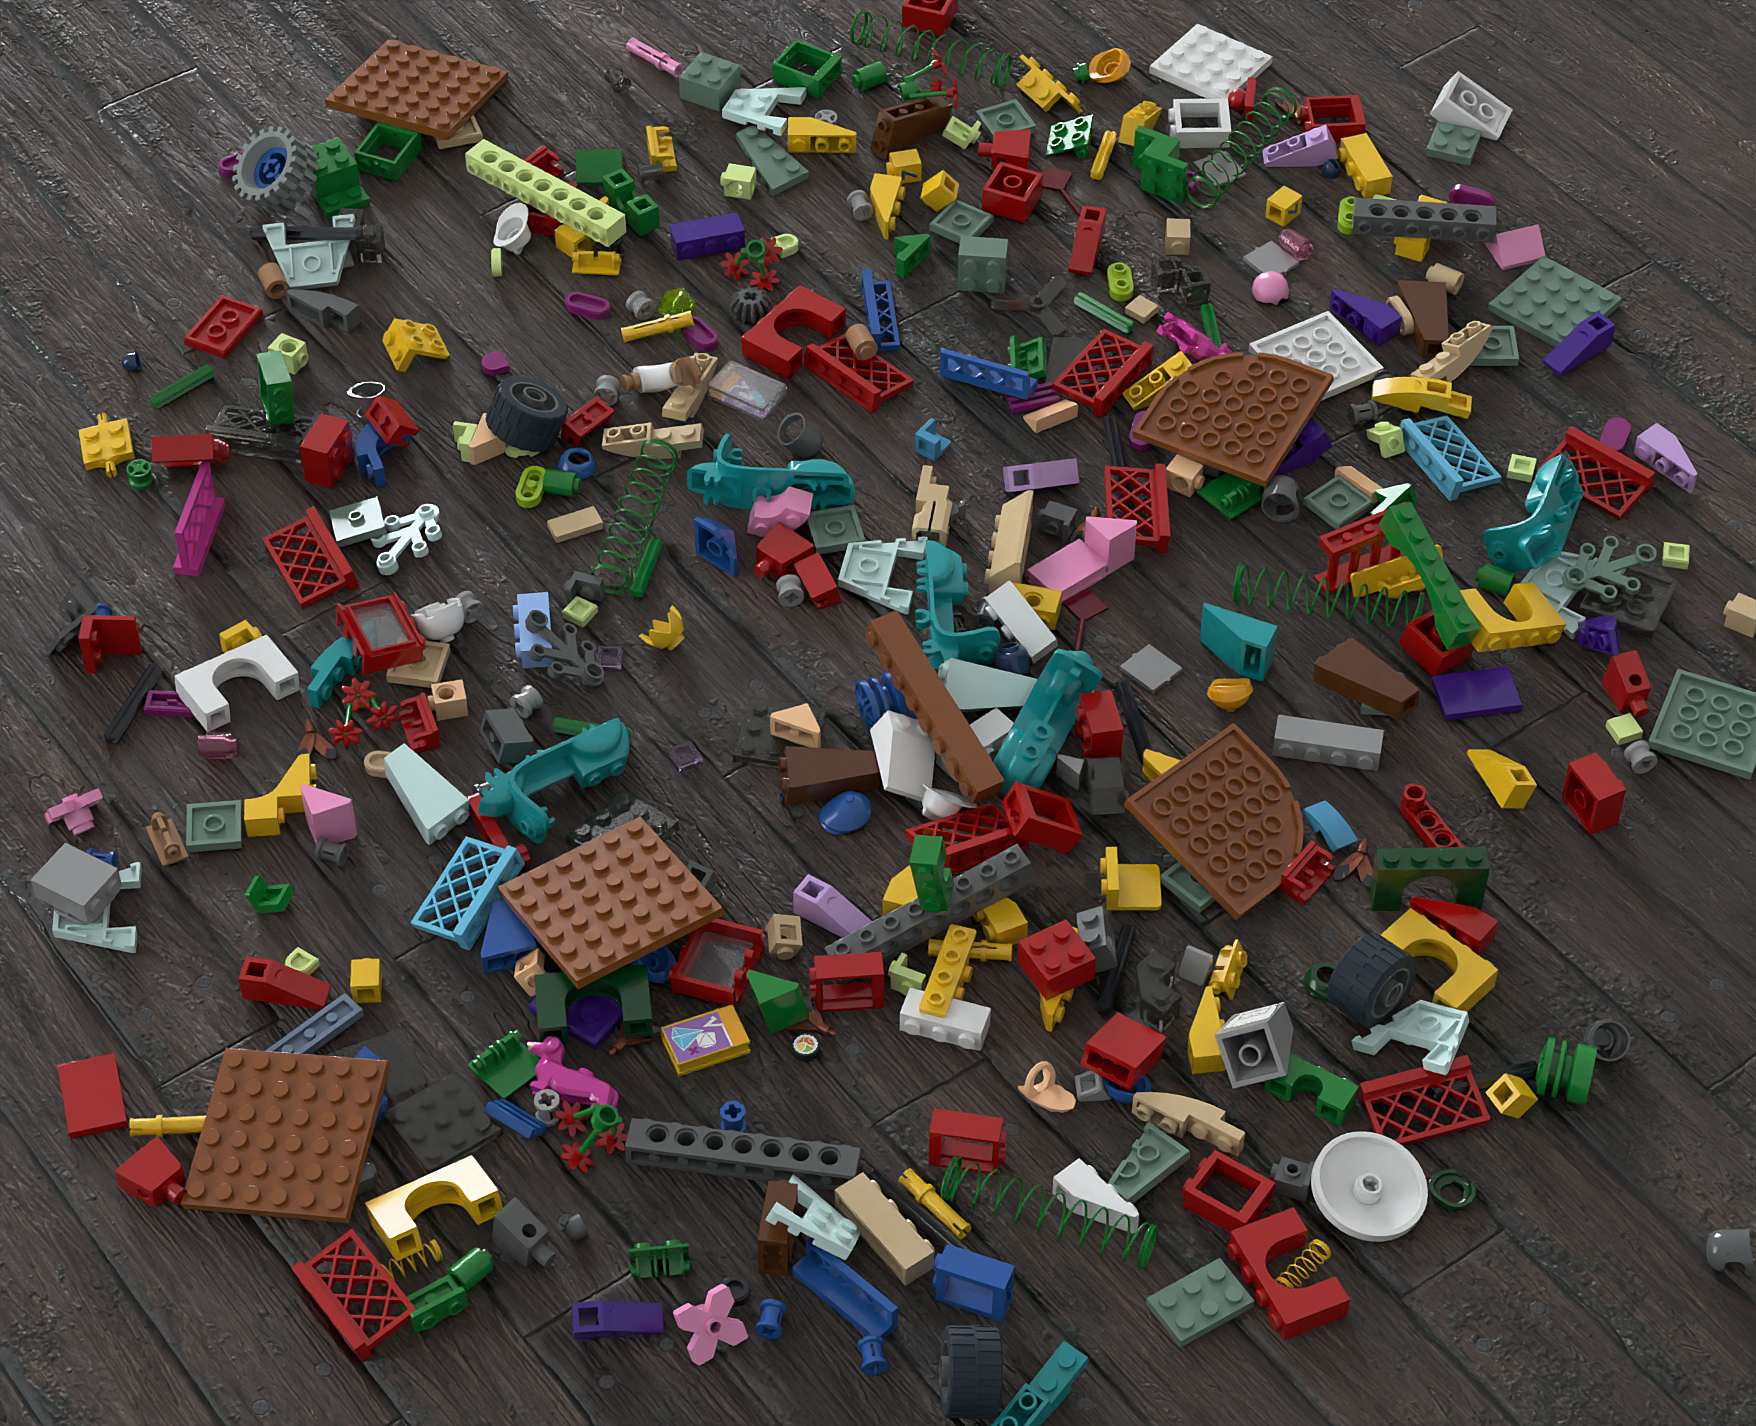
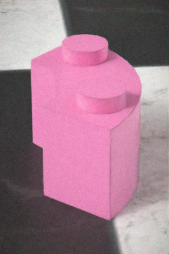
M789 486L785 492L777 496H771L770 502H766L765 496H758L750 511L747 533L765 537L778 522L792 531L797 529L810 515L813 493Z

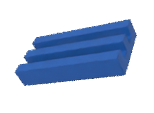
M501 1098L499 1101L488 1102L484 1110L487 1114L527 1139L544 1135L548 1126L504 1098Z

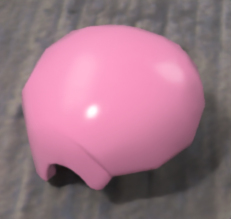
M1268 271L1256 277L1253 282L1252 294L1257 301L1262 303L1270 302L1277 305L1282 298L1288 299V282L1282 274Z

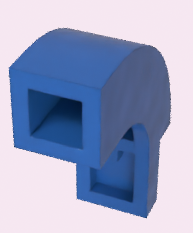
M369 422L357 438L356 453L360 474L366 472L368 479L373 478L377 488L386 485L384 467L380 460L381 455L388 449L399 445L393 443L391 445L386 444L371 422ZM405 434L402 437V439H405L408 443H411L410 435Z

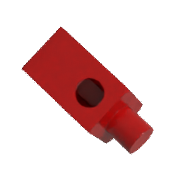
M1031 130L994 132L993 143L979 142V156L992 157L991 168L993 170L996 169L1000 162L1028 169Z
M778 522L756 547L757 564L753 567L754 573L761 579L769 573L778 579L785 575H794L797 572L793 564L814 555V545Z
M1634 650L1612 656L1601 682L1619 712L1632 710L1636 718L1645 716L1650 711L1646 700L1651 691V684L1638 652Z
M157 1136L115 1170L119 1188L152 1207L159 1206L167 1198L175 1204H179L187 1192L182 1187L186 1182L182 1165Z

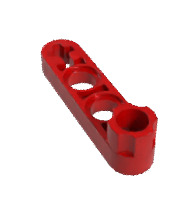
M1414 783L1406 785L1401 798L1400 811L1429 848L1464 847L1426 800V789L1422 785H1415ZM1430 820L1434 823V826L1425 827L1420 822ZM1443 838L1449 841V844L1445 846L1439 845L1435 840Z
M477 792L466 796L469 799L470 816L484 841L506 849L507 845L510 846L495 819L478 814L479 803L482 799L481 795ZM519 844L514 846L525 863L522 869L530 866L531 859L525 845ZM495 855V856H494L496 862H497V861L499 860V858H500V856H498V855Z

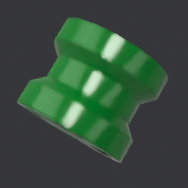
M137 459L127 465L128 481L132 489L143 491L149 489L154 484V477L151 473L152 468L147 460Z

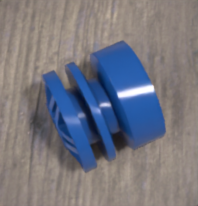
M889 672L881 675L880 683L875 677L868 678L867 682L861 680L855 683L857 708L870 734V729L888 710L913 719L917 718L915 713L908 709L905 697L901 691L895 688Z

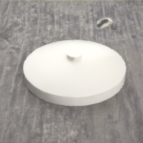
M1351 1132L1340 1135L1323 1148L1312 1169V1192L1319 1209L1335 1227L1352 1237L1374 1242L1399 1238L1415 1226L1425 1210L1428 1188L1422 1168L1406 1148L1386 1136L1372 1132Z

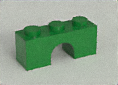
M623 169L602 177L603 193L609 199V204L614 209L625 214L626 222L639 236L660 228L659 206L647 194L640 197L637 196L634 180Z
M915 835L909 861L920 908L929 912H948L954 886L951 869L944 868L947 852L943 837Z
M1290 1054L1287 1075L1265 1080L1264 1091L1289 1103L1298 1092L1309 1091L1316 1094L1318 1099L1315 1115L1340 1127L1356 1104L1359 1086L1353 1084L1350 1080L1338 1077L1323 1067L1315 1066L1302 1060L1295 1054Z

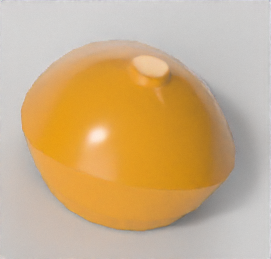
M1118 48L1096 55L1089 66L1090 79L1098 83H1111L1122 80L1130 69V57L1124 50Z
M1248 678L1215 679L1209 686L1207 695L1219 708L1233 712L1247 702L1253 692V687Z

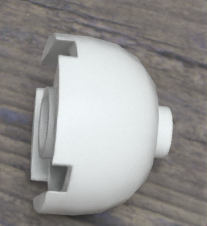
M460 598L446 599L447 605L436 602L415 611V614H411V617L415 620L418 633L429 640L439 639L440 643H446L455 639L453 634L460 631L465 618Z

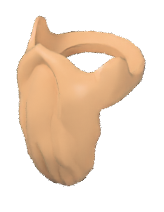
M1047 1061L1037 1063L1027 1075L1025 1085L1018 1086L1019 1091L1032 1103L1048 1111L1063 1113L1073 1110L1076 1099L1074 1095L1055 1084V1070ZM1043 1069V1081L1034 1085L1037 1073Z

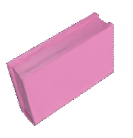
M1078 539L1028 568L1025 572V577L1031 586L1062 591L1061 603H1063V601L1108 576L1106 572L1108 563L1081 539Z

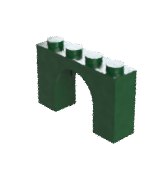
M1486 847L1376 848L1369 889L1372 911H1400L1402 894L1405 887L1419 878L1428 876L1444 877L1452 881L1451 892L1454 904L1471 906L1482 910L1490 870Z
M647 965L621 967L580 989H577L564 972H548L534 975L539 1042H543L547 1037L552 1036L557 1037L562 1044L568 1043L567 1013L575 1002L588 996H604L612 999L619 1005L623 1014L625 1038L653 1036Z

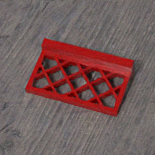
M1103 329L1054 381L1052 389L1092 407L1093 415L1102 418L1123 395L1122 393L1152 363L1153 345L1146 341L1142 345H1138ZM1107 339L1114 342V344L1102 346L1101 342ZM1121 350H1131L1134 353L1123 355ZM1117 351L1118 356L1106 357L1105 352ZM1100 353L1101 358L1089 359L1090 354ZM1121 363V367L1110 369L1109 364ZM1104 365L1105 370L1093 371L1092 366ZM1087 367L1089 371L1076 373L1077 368ZM1108 377L1109 380L1108 382L1097 383L1096 378ZM1091 379L1093 384L1080 385L1079 380ZM1075 381L1076 386L1067 387L1063 383ZM1095 390L1096 392L1093 398L1083 394L1086 391Z
M845 334L819 347L814 343L806 346L804 366L870 413L879 409V403L913 386L914 380L879 355L875 354L869 360H859L851 348L839 347L844 343L849 345ZM839 354L852 355V358L839 357ZM856 366L869 367V370L856 369ZM873 367H874V368H882V369H884L885 371L873 370ZM873 378L886 379V382L874 381ZM890 379L900 380L901 383L890 382Z
M1573 426L1566 432V438L1537 469L1538 472L1546 462L1562 454L1566 448L1576 453V457H1568L1567 459L1571 460L1572 463H1578L1579 470H1577V473L1581 477L1582 484L1580 485L1584 492L1582 500L1619 521L1645 492L1648 494L1654 486V471ZM1590 461L1596 464L1597 468L1583 470L1582 462ZM1612 473L1617 476L1618 480L1604 481L1602 474ZM1599 475L1600 482L1586 484L1585 476ZM1623 485H1633L1638 489L1636 492L1625 493ZM1619 486L1621 494L1607 495V487ZM1602 488L1603 496L1593 497L1589 494L1588 490ZM1622 500L1623 506L1618 511L1611 507L1609 502Z
M1155 463L1154 470L1105 465L1106 518L1137 520L1139 525L1136 527L1135 545L1156 546V553H1166L1170 540V522L1165 464ZM1110 475H1119L1123 480L1118 483ZM1135 478H1148V482L1142 485ZM1130 483L1136 490L1129 492L1123 486ZM1118 491L1125 497L1118 500L1111 494ZM1143 493L1149 500L1142 502L1136 496ZM1131 501L1138 507L1131 510L1124 504ZM1119 509L1126 515L1119 518L1113 512ZM1144 511L1150 518L1144 520L1137 514ZM1145 529L1152 534V537L1142 536L1138 532Z
M314 506L305 510L306 517L262 538L302 609L348 586L350 591L359 587L353 570ZM307 526L308 531L305 537L295 535L298 530ZM278 540H286L282 548L272 547L271 545ZM292 541L301 543L299 550L289 549ZM308 544L318 545L314 553L305 551ZM285 555L295 556L292 564L282 563ZM301 558L311 559L308 567L298 565ZM318 560L328 561L324 569L314 568ZM295 571L304 573L302 580L292 579ZM311 574L321 575L318 583L308 582ZM327 576L338 578V581L330 585L324 584ZM304 588L314 589L312 594L304 598L301 596Z
M992 802L906 829L905 837L912 843H914L915 835L940 836L943 839L951 840V842L944 841L947 852L944 868H950L952 875L974 868L1018 844L1022 851L1029 848V841L1014 837L1007 815ZM990 813V814H991L992 816H994L995 818H993V817H987V816H981V815ZM963 821L973 822V823H975V825L966 824V823H961V822H963ZM978 823L994 826V828L978 826ZM941 828L952 829L953 832H951V831H945V830H939V829H941ZM957 830L972 833V835L957 833Z
M1468 1055L1454 1058L1446 1075L1425 1070L1423 1066L1360 1083L1358 1089V1101L1360 1106H1364L1374 1133L1383 1135L1382 1131L1385 1125H1388L1401 1132L1398 1139H1394V1141L1402 1146L1487 1124L1491 1120L1470 1068L1472 1064ZM1464 1079L1468 1081L1469 1091L1467 1095L1451 1089L1454 1082ZM1440 1088L1445 1091L1440 1103L1424 1096L1427 1089ZM1409 1095L1417 1099L1413 1110L1397 1103L1401 1096ZM1447 1095L1463 1101L1458 1112L1443 1105ZM1382 1102L1391 1108L1386 1117L1374 1112L1372 1104ZM1421 1102L1436 1108L1431 1119L1416 1112ZM1466 1103L1477 1108L1480 1117L1470 1118L1461 1114ZM1394 1109L1409 1115L1404 1126L1389 1119ZM1439 1111L1455 1118L1452 1124L1446 1126L1434 1120ZM1412 1118L1428 1125L1426 1130L1420 1133L1409 1129L1408 1126Z
M353 1229L349 1230L307 1263L303 1264L300 1260L291 1267L299 1281L362 1362L372 1356L370 1352L372 1348L411 1319L410 1313L416 1310ZM353 1240L357 1245L355 1256L341 1255L342 1248ZM324 1261L333 1262L330 1274H318L315 1268ZM339 1262L353 1263L351 1275H337ZM359 1263H371L373 1265L371 1276H357ZM335 1281L349 1282L346 1295L333 1293ZM355 1282L369 1283L366 1296L353 1295ZM375 1283L389 1285L387 1297L373 1296ZM351 1302H365L362 1315L349 1314ZM371 1303H385L383 1316L369 1315ZM391 1303L404 1304L407 1310L398 1317L389 1316ZM367 1322L381 1323L380 1330L371 1338H368L365 1334Z

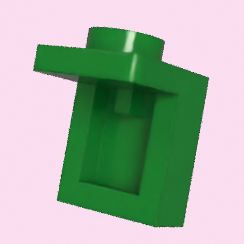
M255 876L245 893V897L258 914L284 912L295 891L290 884L268 885L261 876Z

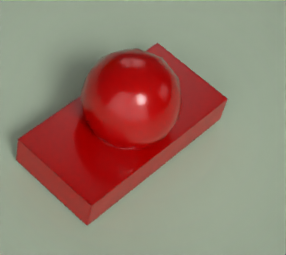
M1248 77L1246 91L1240 88L1234 89L1228 96V104L1233 110H1244L1243 121H1246L1247 113L1254 111L1256 78ZM1253 113L1249 114V116L1247 117V120L1250 123H1252Z

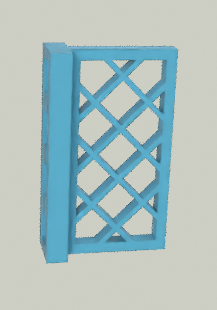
M1447 415L1413 423L1410 418L1401 421L1399 428H1402L1406 452L1449 501L1458 499L1460 492L1500 483L1501 475ZM1441 425H1445V427H1446L1449 431H1446V430H1443V429H1439V428H1436V427H1437V426H1441ZM1421 431L1430 433V436L1424 435ZM1433 435L1446 438L1447 442L1433 438ZM1449 441L1459 442L1463 447L1449 443ZM1434 446L1443 448L1444 451H1439ZM1449 450L1455 453L1461 454V456L1458 457L1455 455H1451L1446 453V451ZM1463 456L1474 458L1476 462L1464 459ZM1448 462H1452L1458 465L1457 467L1451 466ZM1460 465L1474 469V473L1460 469ZM1477 471H1480L1488 474L1489 476L1485 477L1476 473ZM1462 477L1470 479L1471 481L1464 482Z
M466 836L411 921L412 926L458 942L461 948L470 951L488 923L493 901L502 899L497 887L516 878L525 864L517 848L507 845L506 849ZM470 847L479 850L480 854L465 859V854ZM495 855L500 856L496 864L487 866L486 859ZM482 861L483 869L469 873L468 866ZM464 868L466 875L452 881V874ZM483 876L487 877L483 885L476 888L473 887V880ZM465 883L469 884L470 890L458 895L455 894V887ZM450 890L451 898L440 902L437 901L440 893ZM472 897L473 900L469 907L460 910L458 902ZM454 904L456 912L442 917L440 909ZM436 911L438 919L429 923L423 922L426 915ZM456 919L459 920L453 932L445 929L444 924Z

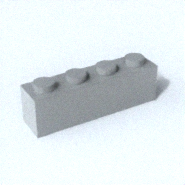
M1278 715L1272 755L1378 771L1384 730Z

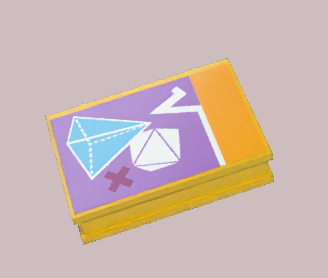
M733 1005L717 1008L716 1010L660 1028L662 1041L678 1076L750 1053L748 1047L750 1040Z

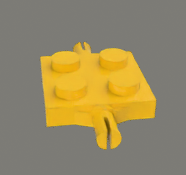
M99 413L97 415V426L79 430L83 461L86 470L106 467V475L112 478L111 471L114 477L117 475L115 465L123 461L135 459L130 427L127 418L108 423L107 414L102 413L101 417Z

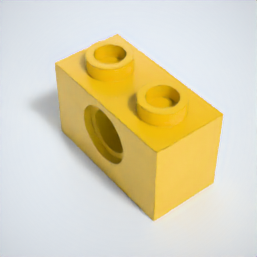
M1012 582L1047 628L1055 630L1061 610L1062 591Z

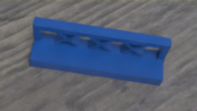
M871 269L862 270V293L867 326L878 346L877 352L900 350L890 280L873 281ZM886 289V292L880 296L874 290ZM883 304L888 308L882 312L877 309V306ZM882 320H885L889 322L890 325H888L885 328L881 326L879 323ZM887 336L893 339L894 342L881 343V339Z
M944 348L940 351V375L943 377L1028 400L1038 388V379L1031 378L1030 372Z
M811 1237L807 1240L806 1256L792 1267V1275L865 1336L877 1335L885 1339L898 1327V1307L837 1256L813 1245L814 1238Z

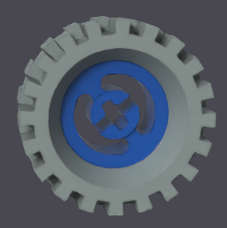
M270 126L268 131L266 129L260 130V136L252 135L249 145L245 143L242 146L244 152L242 155L238 153L236 157L239 163L233 166V171L237 175L232 176V179L236 183L234 186L235 190L239 192L242 198L266 213L277 215L278 212L280 214L287 213V207L291 210L295 209L297 201L302 203L306 199L303 196L306 191L308 193L311 192L312 187L309 185L311 182H315L317 178L313 172L318 171V164L315 163L318 158L314 153L315 150L301 138L283 127L278 126L276 128L275 126Z

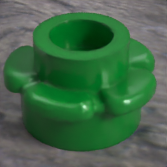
M1077 63V67L1073 68L1076 80H1081L1082 84H1085L1084 81L1090 80L1086 63Z

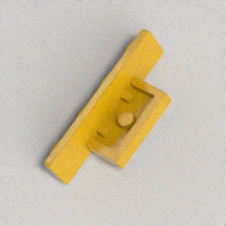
M1023 54L1019 57L1030 71L1016 85L1041 109L1047 112L1062 98L1079 114L1083 112L1078 105L1081 101L1072 92L1068 95L1066 87L1060 81L1053 82L1054 77L1046 69L1041 71L1039 69L1041 66L1034 58L1028 59Z
M1437 544L1435 546L1443 559L1442 547ZM1406 555L1351 573L1350 575L1353 596L1356 598L1364 583L1368 586V594L1380 592L1386 586L1388 597L1391 599L1399 598L1405 589L1407 592L1421 591L1426 588L1418 571ZM1365 586L1361 592L1360 597L1366 595Z
M954 924L949 926L919 1005V1012L945 1018L953 999L963 1001L965 993L963 985L965 982L969 983L972 976L973 967L969 966V954L976 937L975 929Z

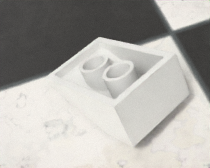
M1457 71L1444 85L1430 115L1440 122L1482 131L1481 137L1497 140L1513 109Z
M888 710L870 729L884 790L922 802L926 791L923 784L932 788L935 758L932 740L927 732L922 731L918 720Z

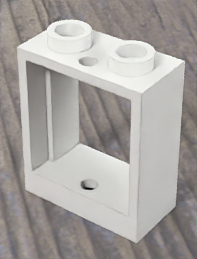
M1228 98L1173 99V109L1168 110V120L1173 122V125H1170V137L1180 140V148H1220V144L1223 141H1228V135L1231 132ZM1181 117H1217L1218 128H1182ZM1224 143L1222 147H1230V143Z

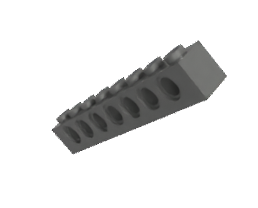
M1018 844L953 878L954 886L948 912L921 910L919 900L916 898L825 947L826 955L882 952V960L885 963L948 929L951 924L955 925L1035 882L1031 862ZM841 979L839 981L841 984H846L854 979Z
M632 1118L625 1144L626 1163L767 1182L789 1181L792 1175H795L808 1187L835 1190L858 1176L861 1165V1148L851 1145H834L821 1141L796 1140L792 1137H773L762 1133L750 1134L736 1130L712 1129L707 1126H689L677 1122H658L647 1118Z

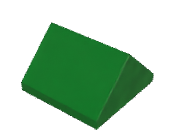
M622 149L576 150L577 186H603V176L623 169Z
M748 970L747 977L770 1034L808 1019L810 1014L800 984Z

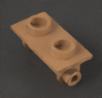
M161 812L154 813L151 825L147 826L146 830L162 866L164 867L189 858L172 819L167 820L166 815Z

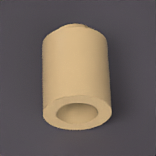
M1436 263L1428 269L1426 279L1429 282H1446V292L1456 295L1462 286L1464 273Z

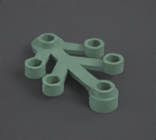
M1607 536L1603 540L1602 551L1595 567L1585 570L1587 562L1594 557L1596 549L1592 544L1584 543L1580 547L1576 565L1564 571L1562 582L1566 588L1573 591L1585 588L1598 593L1601 599L1608 603L1615 600L1617 589L1612 585L1605 586L1591 579L1602 578L1624 587V591L1627 594L1635 595L1640 589V581L1634 577L1628 578L1618 574L1616 571L1635 565L1642 567L1650 566L1656 558V549L1650 544H1641L1637 547L1635 554L1608 562L1611 554L1617 550L1619 541L1614 536ZM1610 542L1614 544V546L1610 547L1606 543ZM1583 550H1589L1591 554H1586ZM1628 584H1633L1636 588H1630ZM1605 592H1611L1613 595L1608 596Z

